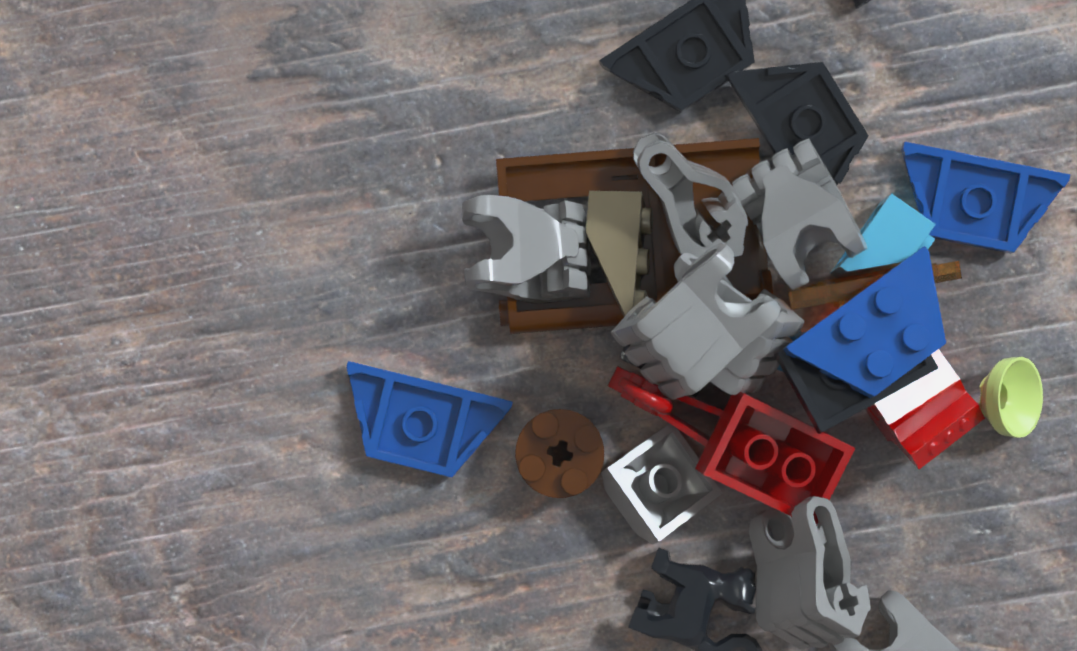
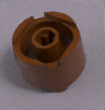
M567 409L548 410L532 418L519 434L515 449L517 468L524 481L536 492L552 498L572 497L588 489L598 478L604 463V444L597 428L585 416ZM559 441H564L567 443L566 450L572 453L571 461H562L560 467L552 465L553 457L547 454V449L549 446L556 447Z

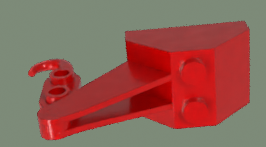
M617 366L607 385L620 392V396L632 402L633 405L655 416H659L704 445L705 449L695 470L791 517L795 506L806 498L815 496L830 500L855 450V447L825 432L818 434L814 426L743 392L731 395L724 411L688 396L676 398L678 401L720 417L710 437L671 413L673 408L671 400L661 393L657 384H651L644 377ZM814 512V514H813V516H814V521H815L816 526H817V524H818V518H817L816 513Z

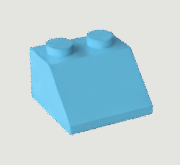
M891 193L878 204L860 230L867 249L853 258H849L845 251L830 274L836 278L893 269L922 247L930 248L935 239L929 233L936 224Z

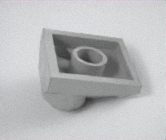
M670 423L601 472L603 485L608 496L632 530L652 545L659 542L723 494L713 479L695 470L699 461L698 457L679 430Z

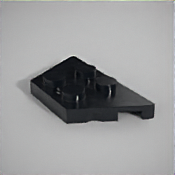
M690 0L599 60V63L603 69L682 113L727 83L728 80L725 76L727 73L747 70L754 65L755 60L750 37V21L746 0Z
M823 62L731 71L725 75L774 154L788 148L791 155L795 154L793 149L795 145L803 140L810 139L836 185L838 183L841 184L849 170V164L854 156L860 152L869 135Z

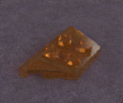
M959 261L942 264L931 263L935 283L962 279ZM892 269L819 281L801 287L800 290L789 291L790 308L793 310L832 302L834 307H841Z

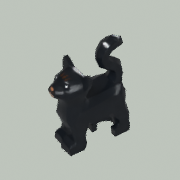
M659 547L651 569L659 574L661 578L676 586L675 593L670 604H662L656 601L654 593L643 589L628 628L652 638L673 640L695 651H762L757 640L746 633L730 634L718 642H713L707 636L709 619L715 601L722 602L733 611H741L748 614L755 613L756 607L753 605L756 593L755 572L750 568L740 567L734 572L721 573L704 564L678 563L671 560L668 550Z

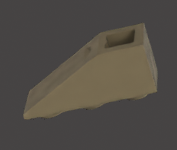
M589 191L586 234L596 260L623 317H625L634 306L647 296L646 290H641L642 275H649L650 250L644 249L645 234H652L653 209L646 208L642 192Z

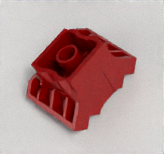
M939 349L931 354L939 369L865 409L887 441L896 444L918 470L985 419L978 403L966 392L960 378Z

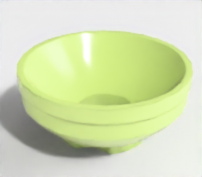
M1024 357L1004 358L982 380L980 384L979 407L983 415L986 416L992 427L999 434L1021 438L1033 431L1040 418L1043 404L1042 382L1037 368L1029 359Z

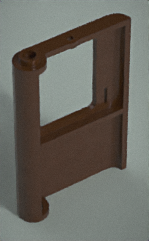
M759 138L674 145L686 160L721 174L732 186L733 181L745 174L753 178L751 169L760 163ZM634 148L496 159L499 196H508L524 202L589 196V191L642 192L646 208L653 209L652 234H645L644 249L650 250L649 275H644L641 278V290H646L647 297L649 299L652 298L657 303L678 283L675 277L674 264L681 254L677 250L671 236L659 195L643 177L634 161ZM659 153L652 156L649 166L657 167L662 165L667 155ZM693 182L694 206L702 214L707 224L716 229L721 223L712 217L701 200L705 198H718L722 190ZM747 214L748 226H746L744 251L741 256L734 257L733 268L726 277L736 290L753 301L763 289L773 295L774 293L763 237L757 225H754ZM608 283L590 284V297L585 299L546 304H531L511 297H507L506 300H499L500 325L509 326L510 334L617 326L624 318Z

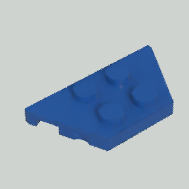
M903 142L901 147L918 212L936 224L929 233L934 239L1012 254L1027 237L1028 232L1035 223L1044 215L1058 193L1070 181L1071 174L910 142Z
M925 246L919 249L783 349L785 353L794 359L797 357L820 369L819 372L834 380H841L849 384L853 390L869 398H873L946 344L928 249Z
M348 361L346 367L366 456L448 477H453L510 411L513 401Z

